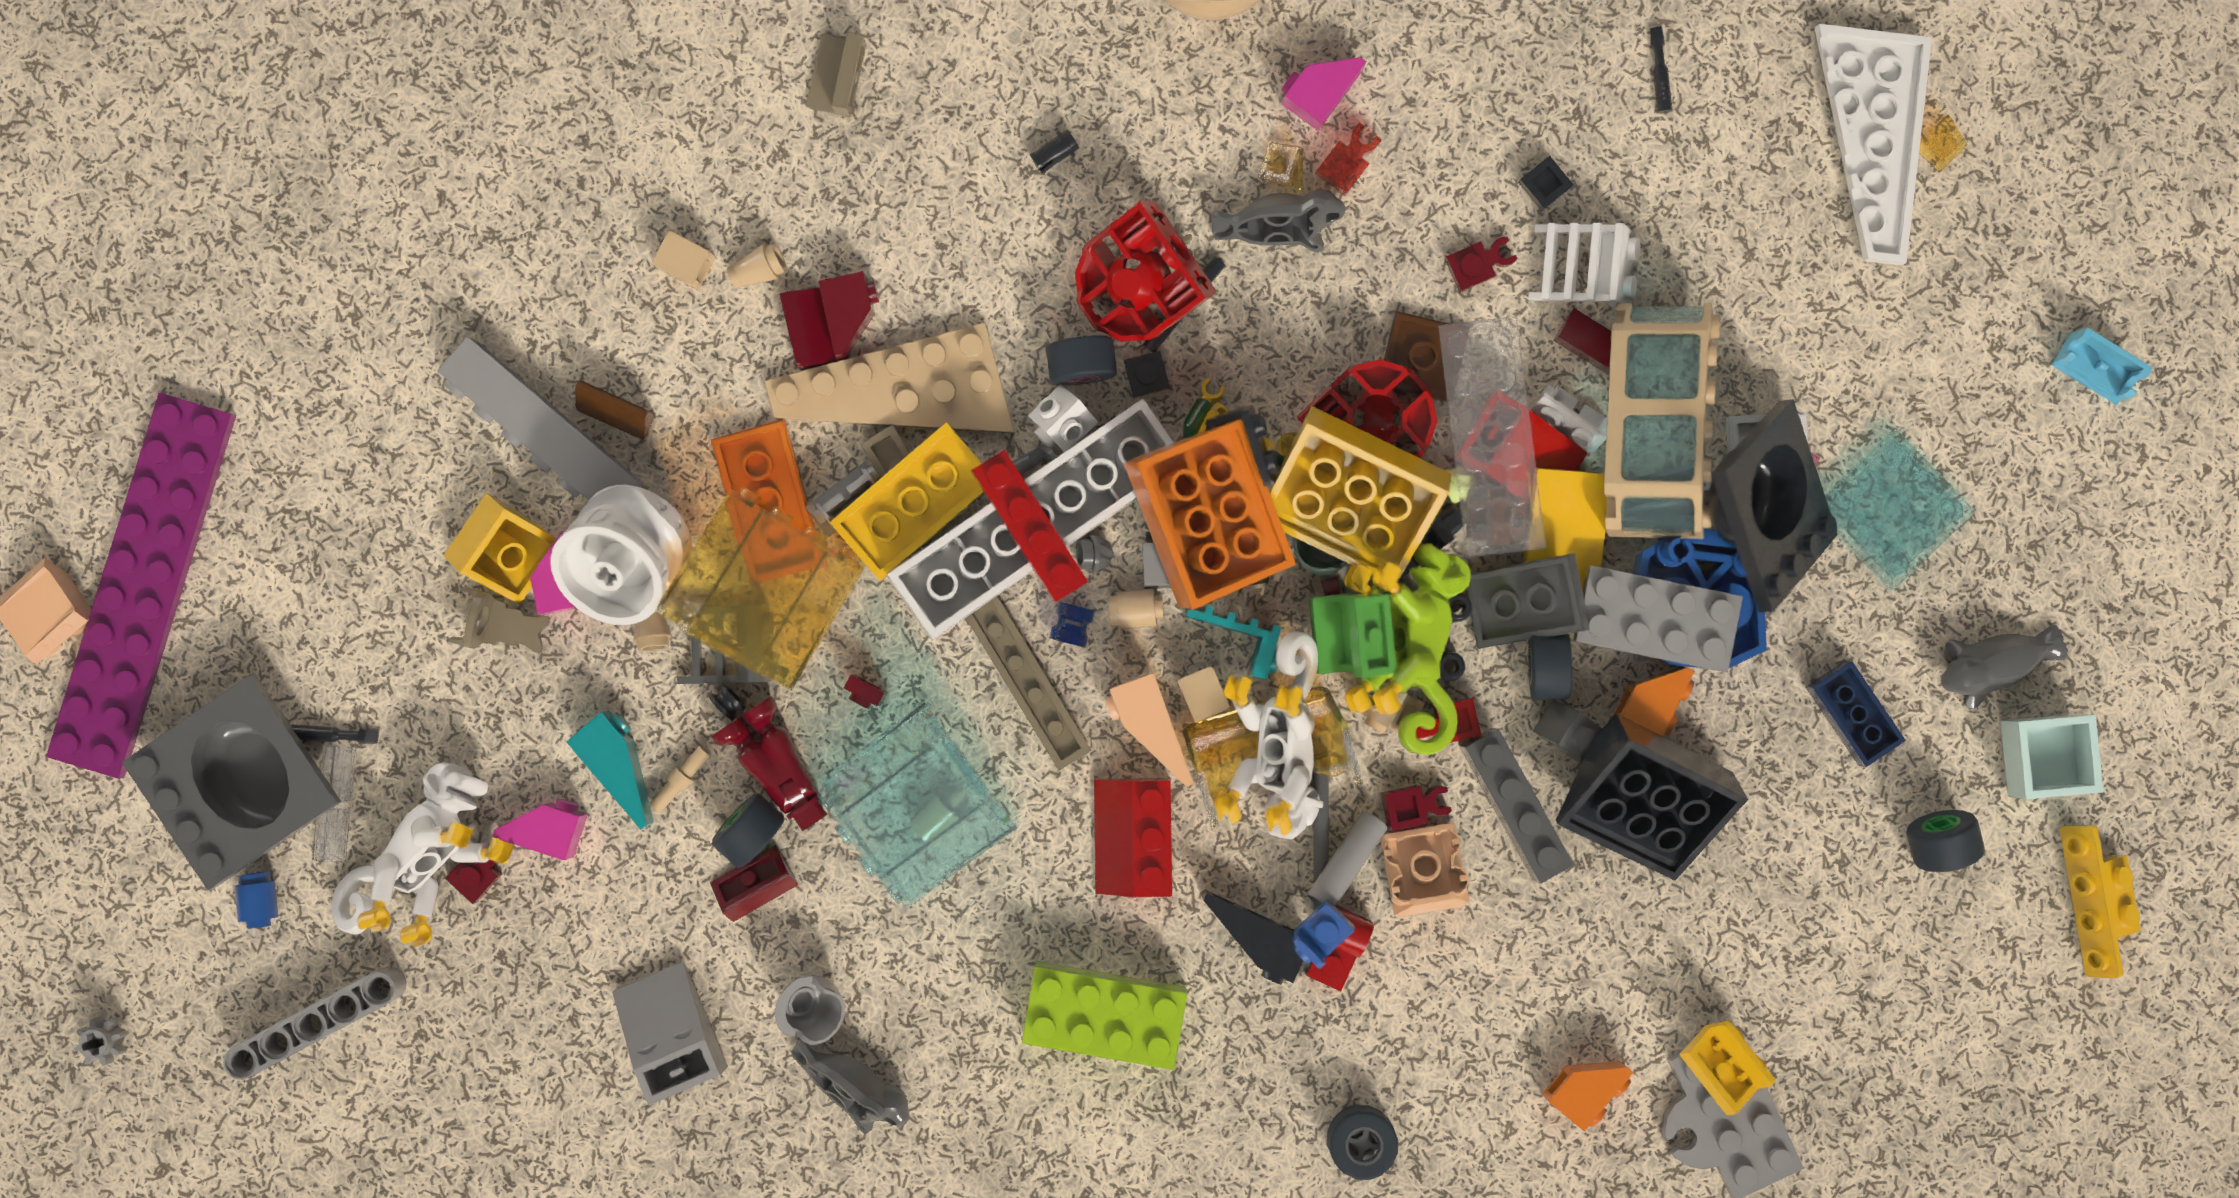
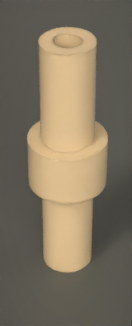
M699 745L681 767L676 766L666 777L668 782L651 800L649 805L655 811L661 813L679 791L684 793L694 781L692 776L710 757V753Z

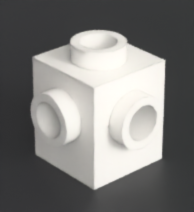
M1061 384L1028 415L1038 427L1034 434L1047 447L1051 448L1055 444L1063 452L1079 443L1098 423L1083 403Z

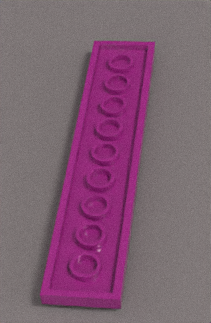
M158 393L46 754L47 758L117 779L125 778L127 770L121 762L132 755L237 415Z

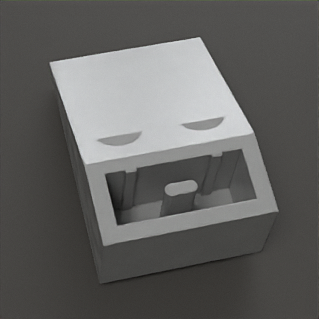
M684 961L612 992L633 1071L648 1106L721 1075L728 1067Z

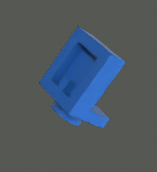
M1327 899L1294 929L1293 943L1295 945L1293 948L1306 963L1312 961L1318 968H1321L1326 963V957L1354 932L1355 926Z

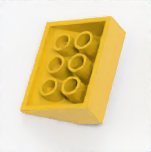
M1311 406L1269 493L1284 533L1356 567L1359 564L1364 565L1372 571V575H1374L1379 563L1384 565L1387 562L1393 563L1401 569L1398 582L1449 494L1451 473Z

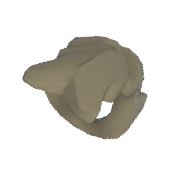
M462 587L464 592L472 595L473 602L467 617L464 636H453L449 638V642L472 649L479 647L482 643L498 644L502 642L511 646L522 644L535 653L540 654L542 652L543 644L540 634L549 625V616H527L522 610L508 608L507 603L494 599L490 593Z

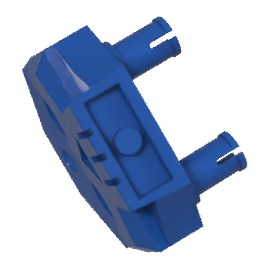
M1676 525L1669 527V529H1694L1693 527ZM1704 529V539L1660 538L1655 544L1635 555L1633 574L1743 596L1729 668L1767 651L1765 613H1759L1737 548L1721 539L1716 530ZM1696 561L1714 563V565L1703 575ZM1658 659V660L1661 661L1663 664L1676 665V666H1684V667H1693V668H1701V667H1696V666H1691V665H1686V664H1681V663H1676V662H1671V661H1666V660Z

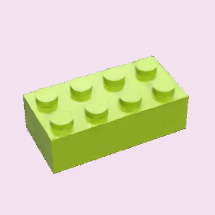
M1036 961L1021 1044L1175 1070L1188 994L1187 988L1185 986Z

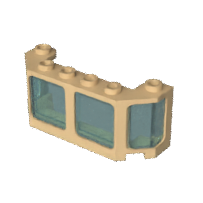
M1617 303L1616 323H1613L1611 336L1604 492L1607 495L1605 524L1609 537L1704 539V528H1712L1709 507L1705 505L1704 482H1712L1711 473L1713 465L1712 458H1705L1706 443H1713L1714 419H1707V404L1715 405L1716 381H1709V366H1717V342H1712V339L1720 338V315H1713L1712 303H1704V306H1633V303Z

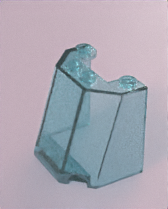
M931 700L923 702L816 783L820 790L817 793L819 799L839 823L835 826L838 835L848 846L852 843L856 846L862 855L858 858V861L870 877L876 874L885 884L888 893L898 904L902 902L907 908L1012 833L1021 823L1017 816L1013 819L1009 817L931 711L935 705Z

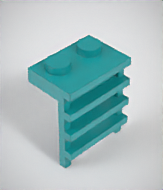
M1208 605L1203 607L1202 612L1194 609L1187 610L1185 615L1187 618L1257 637L1248 675L1267 679L1269 673L1276 674L1278 666L1276 662L1277 650L1275 649L1281 632V626L1269 625L1267 631L1257 628L1259 623L1257 619H1247L1246 624L1235 622L1236 613L1227 612L1224 618L1212 615L1214 607Z

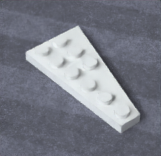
M1818 24L1814 29L1863 261L1901 266L1907 262L1932 37Z

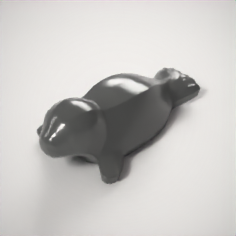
M1316 189L1304 196L1290 193L1269 194L1253 201L1236 215L1221 211L1212 212V233L1215 240L1237 238L1252 244L1272 246L1297 244L1313 252H1321L1324 242L1320 232L1334 221L1341 219L1346 209L1343 201L1339 200L1332 192L1324 189Z
M2057 625L2046 628L2035 637L2021 634H2003L1969 645L1958 640H1950L1946 643L1945 649L1954 655L1955 659L1951 661L1947 670L1942 674L1941 684L1949 692L1967 695L1965 706L1968 709H1975L1981 704L1985 695L2022 681L2042 661L2065 660L2068 657L2067 645Z
M801 1039L798 1040L793 1048L792 1057L806 1071L820 1090L849 1114L861 1132L864 1134L869 1133L875 1121H885L898 1127L908 1122L910 1114L907 1096L899 1087L883 1083L869 1067L853 1057L841 1054L818 1053L808 1043L803 1042Z

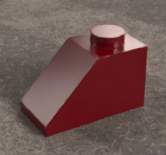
M863 271L818 281L834 356L838 360L847 359L875 315L873 304L879 303L875 280L868 281Z

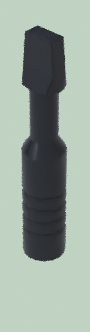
M1659 26L1650 28L1651 47L1654 48L1655 57L1653 76L1657 113H1669L1673 111L1669 71L1664 60L1663 46L1665 45L1663 28Z
M291 725L298 738L306 741L336 742L338 740L358 741L360 744H377L379 732L372 730L343 731L336 727Z

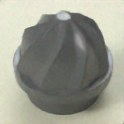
M1088 535L1086 539H1079L1077 541L1076 561L1081 570L1088 569L1090 573H1096L1098 570L1108 567L1114 553L1111 545L1101 537Z

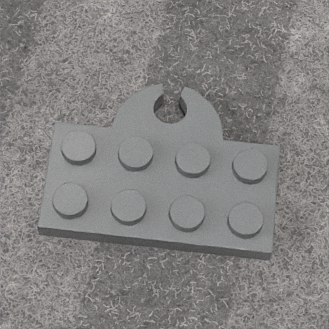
M1681 1052L1667 1058L1682 1094L1670 1102L1663 1114L1661 1125L1662 1137L1665 1140L1672 1139L1681 1128H1690L1693 1133L1692 1141L1688 1146H1673L1668 1150L1677 1160L1692 1168L1705 1170L1717 1167L1731 1198H1743L1804 1169L1767 1088L1758 1089L1737 1114L1727 1116L1679 1055Z

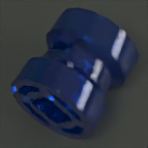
M1059 601L1056 610L1058 621L1052 627L1049 638L1085 648L1088 640L1086 634L1087 625L1092 623L1095 611ZM1065 620L1078 622L1080 626L1065 623Z

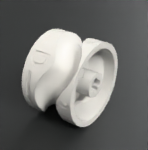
M614 485L598 491L590 498L576 520L557 540L552 550L551 570L554 580L563 595L586 615L614 625L639 623L656 611L663 595L669 592L685 569L692 552V540L683 518L665 499L641 487Z

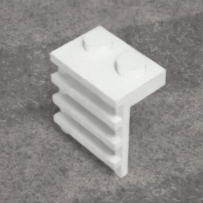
M1548 223V225L1535 224V233L1547 234L1542 291L1529 292L1528 300L1605 302L1616 309L1617 303H1630V299L1635 298L1637 279L1636 276H1633L1634 261H1638L1640 256V240L1636 238V234L1624 223H1616L1615 225H1602L1601 223H1593V225H1580L1578 223H1570V225H1557L1556 223ZM1559 234H1569L1564 293L1553 292ZM1581 234H1592L1586 293H1576Z

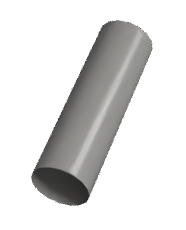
M1362 811L1306 894L1307 897L1319 906L1328 899L1336 907L1388 827L1377 817Z

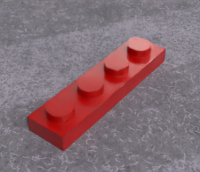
M1005 449L971 470L972 475L1054 604L1089 582Z

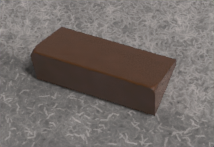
M582 380L576 384L575 407L577 411L641 440L646 438L655 418L653 412Z

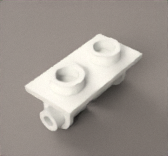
M1548 384L1542 391L1541 398L1530 409L1571 439V441L1591 453L1606 440L1607 417L1586 404L1579 413H1576L1573 409L1578 399L1561 389L1558 385L1553 387Z

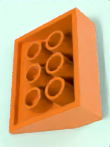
M1242 419L1163 446L1124 462L1125 469L1178 607L1196 609L1296 565L1268 487H1265Z

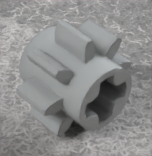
M99 1016L89 1021L90 1027H84L76 1031L80 1039L74 1049L75 1051H80L86 1057V1064L92 1063L99 1058L100 1063L104 1066L114 1062L113 1055H119L127 1051L122 1044L124 1037L129 1032L122 1031L117 1026V1018L111 1019L104 1024L102 1017ZM98 1038H103L104 1044L100 1045Z

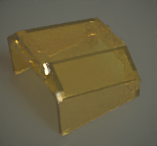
M743 486L739 493L730 489L655 611L679 625L678 628L749 670L763 677L767 676L793 690L865 566L859 563L861 559L849 548L842 545L840 550L837 551L825 545L824 543L828 537L807 526L803 532L791 525L794 517L773 506L770 512L759 505L762 498Z

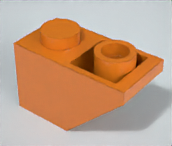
M1678 667L1628 684L1615 713L1661 736H1668L1677 722L1678 716L1674 713L1680 701H1685L1694 687V681L1691 678L1695 671L1688 667Z
M1621 1061L1566 1065L1542 1095L1585 1132L1589 1126L1594 1127L1602 1120L1606 1113L1605 1107L1614 1096L1616 1098L1620 1097L1628 1089L1631 1083L1629 1078L1634 1072Z

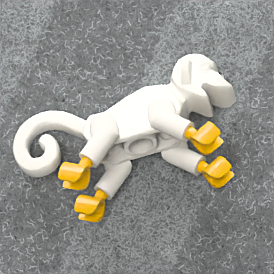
M1297 631L1290 632L1283 637L1276 654V662L1280 672L1296 676L1290 689L1281 683L1276 697H1271L1265 705H1255L1252 697L1248 694L1252 681L1245 676L1239 680L1233 674L1229 675L1223 696L1234 701V707L1247 729L1259 731L1257 758L1245 759L1240 763L1227 787L1228 793L1218 796L1214 801L1218 820L1220 821L1228 813L1230 823L1234 824L1241 818L1238 799L1244 798L1251 783H1258L1268 790L1267 796L1269 798L1264 807L1265 827L1270 835L1285 839H1294L1305 830L1306 826L1311 825L1317 817L1319 808H1323L1324 803L1320 800L1317 791L1308 785L1312 778L1314 765L1311 733L1315 722L1311 715V710L1304 703L1317 673L1318 651L1316 643L1309 634ZM1297 649H1299L1300 657L1295 656Z
M442 762L430 768L426 776L423 777L426 802L421 803L406 814L386 850L375 860L374 865L360 866L350 871L337 885L331 906L335 925L341 931L354 935L360 934L367 928H371V933L382 931L391 923V916L387 909H385V905L390 904L393 889L406 893L413 891L416 895L412 915L415 916V922L401 929L400 940L403 944L413 942V947L429 942L432 938V929L426 922L427 919L432 918L438 892V882L432 875L449 857L453 861L461 863L487 862L490 859L506 864L515 846L492 837L489 845L487 843H472L471 837L475 829L464 826L458 819L457 813L459 811L473 810L478 807L476 803L472 802V799L475 796H482L487 793L488 784L473 777L470 770L456 764ZM374 882L371 897L355 892L361 885ZM350 904L356 907L353 917L350 915Z

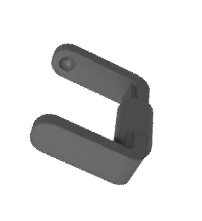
M1041 445L1014 460L1013 464L1021 475L1043 460L1051 462L1057 456L1051 448Z

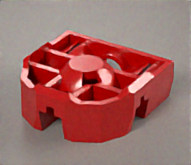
M1151 200L1139 201L1089 240L1082 249V255L1075 270L1076 301L1094 329L1121 342L1151 340L1160 336L1164 330L1180 321L1216 292V289L1156 201ZM1111 236L1122 255L1118 258L1114 256L1108 245L1103 242L1105 237ZM1157 246L1160 255L1157 252L1152 251ZM1128 259L1141 262L1136 269L1126 268ZM1169 266L1175 269V271L1171 273ZM1108 292L1111 300L1118 307L1101 318L1099 314L1096 315L1093 312L1094 306L1092 302L1097 301ZM1122 299H1130L1131 302L1124 303ZM1156 303L1165 316L1166 320L1161 324L1149 308L1150 304Z
M1381 359L1348 367L1297 415L1298 420L1303 423L1311 406L1326 413L1338 402L1339 405L1329 415L1355 427L1356 409L1364 412V424L1356 426V428L1391 445L1406 432L1421 448L1414 454L1418 458L1428 451L1438 422L1431 390L1411 368ZM1350 374L1367 390L1357 400H1354L1351 405L1335 389ZM1409 375L1424 392L1406 408L1403 401L1401 402L1391 390ZM1401 410L1402 416L1400 428L1392 424L1394 419L1393 413Z

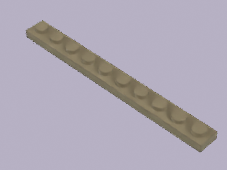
M894 425L860 444L880 478L910 454L909 449ZM951 521L922 546L923 549L955 528L954 523ZM996 596L966 617L1057 769H1063L1092 751L999 597Z

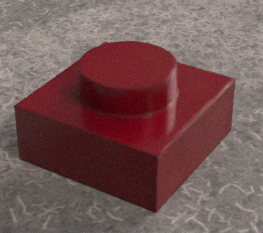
M855 674L850 675L844 686V689L851 692L849 699L867 709L870 708L871 704L881 706L888 694L887 691Z

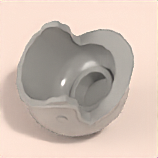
M813 974L801 976L791 981L782 991L775 1006V1021L779 1030L784 1034L799 1037L805 1043L817 1045L829 1040L839 1030L845 1016L846 1006L838 988L828 979Z

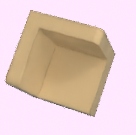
M669 231L651 264L658 270L699 290L716 257L703 247L673 231Z
M1206 667L1176 680L1195 723L1230 708L1226 697L1223 696V689L1213 667Z

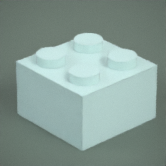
M2065 714L2000 720L2007 794L2009 797L2036 799L2104 792L2096 715Z

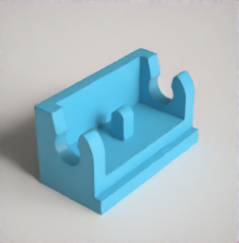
M2088 327L2070 333L2051 364L2056 369L2115 405L2122 400L2133 397L2137 393L2132 388L2138 380L2147 378L2153 367Z

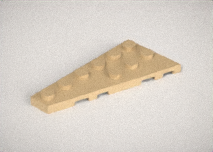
M985 322L764 381L775 419L939 429L947 422L952 429L1014 433Z

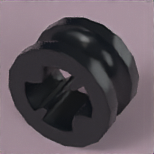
M722 683L719 686L720 692L718 694L712 693L709 699L722 714L733 721L736 718V712L738 710H745L747 706L729 686Z

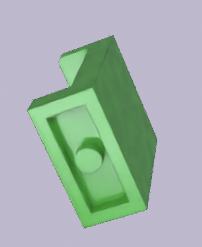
M1335 594L1309 599L1312 638L1316 643L1318 651L1317 674L1348 672L1354 673L1355 678H1366L1397 673L1389 594Z

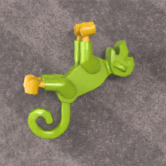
M1420 544L1414 553V558L1420 567L1409 569L1410 575L1419 585L1418 590L1411 592L1405 584L1398 585L1396 582L1401 574V569L1390 562H1387L1385 565L1379 563L1373 575L1375 586L1370 587L1367 584L1373 573L1364 565L1359 564L1357 567L1351 565L1345 576V585L1356 592H1361L1362 594H1382L1377 587L1391 592L1390 607L1397 671L1394 674L1361 678V685L1346 691L1345 701L1351 712H1365L1373 705L1368 695L1369 691L1375 692L1373 694V701L1379 713L1383 714L1386 712V714L1390 715L1402 707L1396 695L1397 693H1405L1410 687H1421L1437 709L1440 718L1438 731L1428 740L1418 739L1416 737V729L1419 726L1422 729H1433L1436 720L1428 713L1413 712L1404 716L1400 721L1398 738L1401 745L1407 751L1414 754L1429 755L1446 748L1454 738L1457 729V711L1454 703L1437 682V679L1440 678V660L1452 625L1449 599L1463 592L1469 586L1471 572L1466 561L1458 554H1446L1444 550H1439L1432 544ZM1387 678H1391L1390 686L1379 689Z

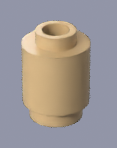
M1154 588L1119 591L1117 596H1108L1111 627L1120 626L1121 630L1155 627L1158 624L1157 619L1164 618L1162 595L1155 596Z

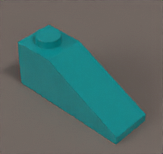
M610 711L600 712L567 740L566 743L640 830L654 823V819L649 805L635 742L628 733L631 730V726L618 712L614 714Z

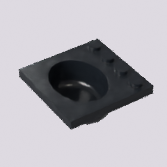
M1794 399L1779 401L1736 448L1723 456L1716 469L1711 473L1712 482L1709 487L1708 507L1712 525L1721 539L1737 548L1759 613L1774 612L1838 535L1837 521L1831 515Z

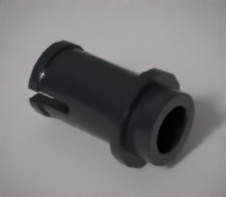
M1068 129L1062 133L1057 131V137L1029 154L1042 175L1069 155L1072 158L1076 156L1074 152L1080 149Z

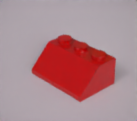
M1170 778L1094 779L1095 894L1123 897H1172Z

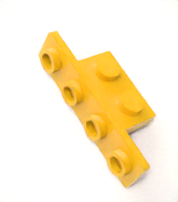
M2096 825L2060 827V836L2085 975L2097 978L2122 977L2124 972L2118 938L2141 931L2139 922L2140 912L2136 906L2133 873L2129 866L2128 855H2115L2103 859L2098 827Z

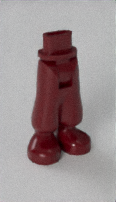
M770 696L744 714L748 723L761 736L760 742L754 739L742 717L728 724L711 737L719 746H736L739 763L762 786L784 814L788 813L786 816L788 820L793 818L803 832L828 814L818 801L822 796L817 793L818 791L800 760L789 733L783 726L777 725L774 722L773 717L777 709V703Z

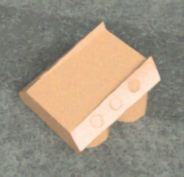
M46 558L40 561L0 596L1 622L24 655L36 665L45 657H50L57 652L60 644L71 635H81L85 632L91 607L69 575Z
M1455 823L1395 832L1382 836L1380 840L1394 916L1406 917L1425 912L1459 908L1470 903L1467 891L1469 880L1467 872L1463 869L1460 853L1461 845Z

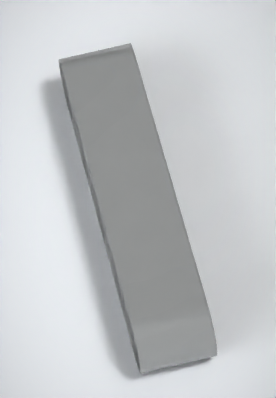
M385 967L334 992L230 1048L224 1056L223 1065L225 1071L235 1079L243 1080L365 1017L403 995L407 984L405 975L395 967ZM380 977L389 982V995H385L379 990L378 980ZM346 996L354 999L356 1003L355 1013H351L345 1008L344 998ZM312 1014L317 1015L321 1019V1031H317L312 1027L310 1022ZM278 1032L284 1034L287 1038L288 1046L286 1049L280 1047L277 1043ZM244 1050L250 1052L253 1056L254 1062L252 1067L248 1066L243 1060Z

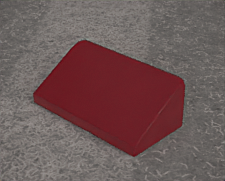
M820 288L779 293L797 367L800 370L837 362L833 352Z
M1573 308L1553 341L1610 376L1612 331ZM1633 344L1630 346V363L1638 350V347Z
M775 845L755 856L743 867H736L710 882V885L722 913L732 922H735L798 886V882L779 848Z

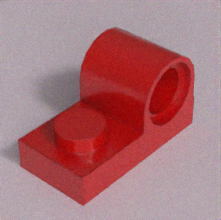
M1336 905V908L1355 926V930L1326 957V963L1321 968H1318L1311 961L1305 975L1341 992L1356 958L1362 956L1370 941L1374 924L1371 920Z

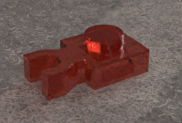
M1360 122L1351 134L1350 144L1346 146L1339 140L1315 173L1344 196L1348 194L1370 164L1363 159V156L1375 151L1382 141L1376 135L1370 144H1362L1359 141V135L1365 126Z

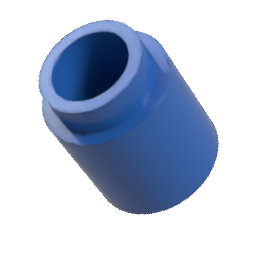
M270 871L238 875V885L234 886L238 922H246L247 929L271 926V918L279 916L275 880L271 881Z

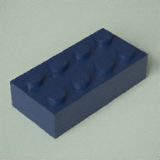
M1843 661L1805 687L1858 766L1868 767L1906 741L1853 661Z

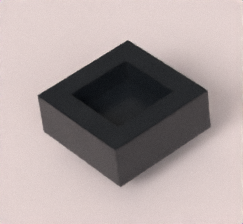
M1551 156L1547 157L1518 181L1519 185L1541 212L1574 185Z
M1161 351L1124 360L1133 398L1170 389Z

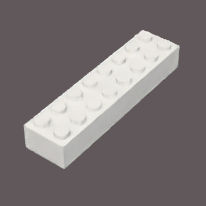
M1141 399L1024 481L1062 541L1068 547L1137 499L1124 462L1174 442L1144 399ZM990 503L887 575L891 584L931 641H933L1030 574L1033 569Z

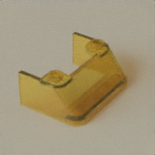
M1320 686L1311 687L1304 703L1311 710V715L1315 722L1311 733L1314 771L1318 774H1323L1325 777H1336L1344 773L1345 770H1348L1355 786L1363 784L1349 728L1330 690ZM1268 700L1256 703L1255 705H1265ZM1236 709L1205 718L1196 723L1193 722L1182 731L1211 828L1219 827L1214 810L1215 799L1222 794L1228 793L1227 787L1243 760L1257 758L1259 731L1247 729Z

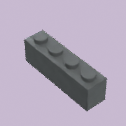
M1490 728L1481 733V736L1474 737L1459 747L1532 880L1541 884L1574 866L1501 731L1496 728Z

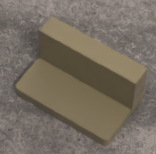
M847 32L846 38L827 34L821 36L807 99V107L809 109L851 118L867 45L862 34Z

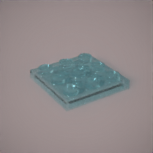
M1897 429L1891 430L1825 494L1831 515L1837 521V537L1890 591L1895 590L1976 512Z

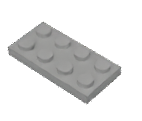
M1592 565L1587 567L1583 598L1590 630L1575 632L1573 642L1720 672H1728L1743 596Z

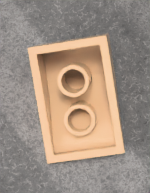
M1154 673L1111 687L1110 692L1112 696L1105 698L1112 720L1120 718L1123 727L1186 787L1193 785L1194 783Z

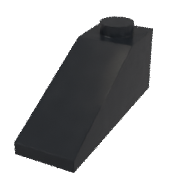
M1205 890L1202 895L1203 901L1256 966L1263 970L1261 976L1282 985L1284 980L1294 983L1303 963V960L1293 948L1295 945L1293 943L1294 929Z

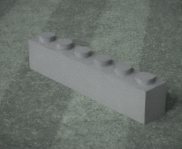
M467 336L437 370L447 379L443 385L460 399L466 395L475 403L472 410L488 423L495 420L504 428L501 435L517 448H520L522 444L534 453L530 457L531 461L548 473L552 469L561 476L562 479L559 484L577 498L579 494H582L587 500H590L598 491L614 485H632L646 490L649 489L646 484L478 341Z

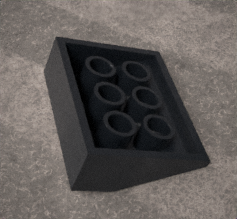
M1615 713L1591 742L1556 817L1557 825L1676 881L1748 801V798L1732 771Z

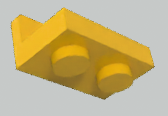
M1728 1020L1705 1025L1679 1054L1727 1116L1737 1114L1758 1089L1771 1087L1776 1082L1773 1075L1769 1072L1766 1063L1754 1053L1744 1040L1741 1031Z

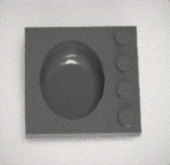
M256 674L247 676L121 762L207 890L215 889L342 802Z

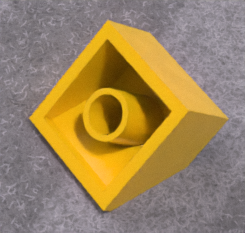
M485 493L443 556L461 574L521 604L532 588L530 576L557 537L513 507Z

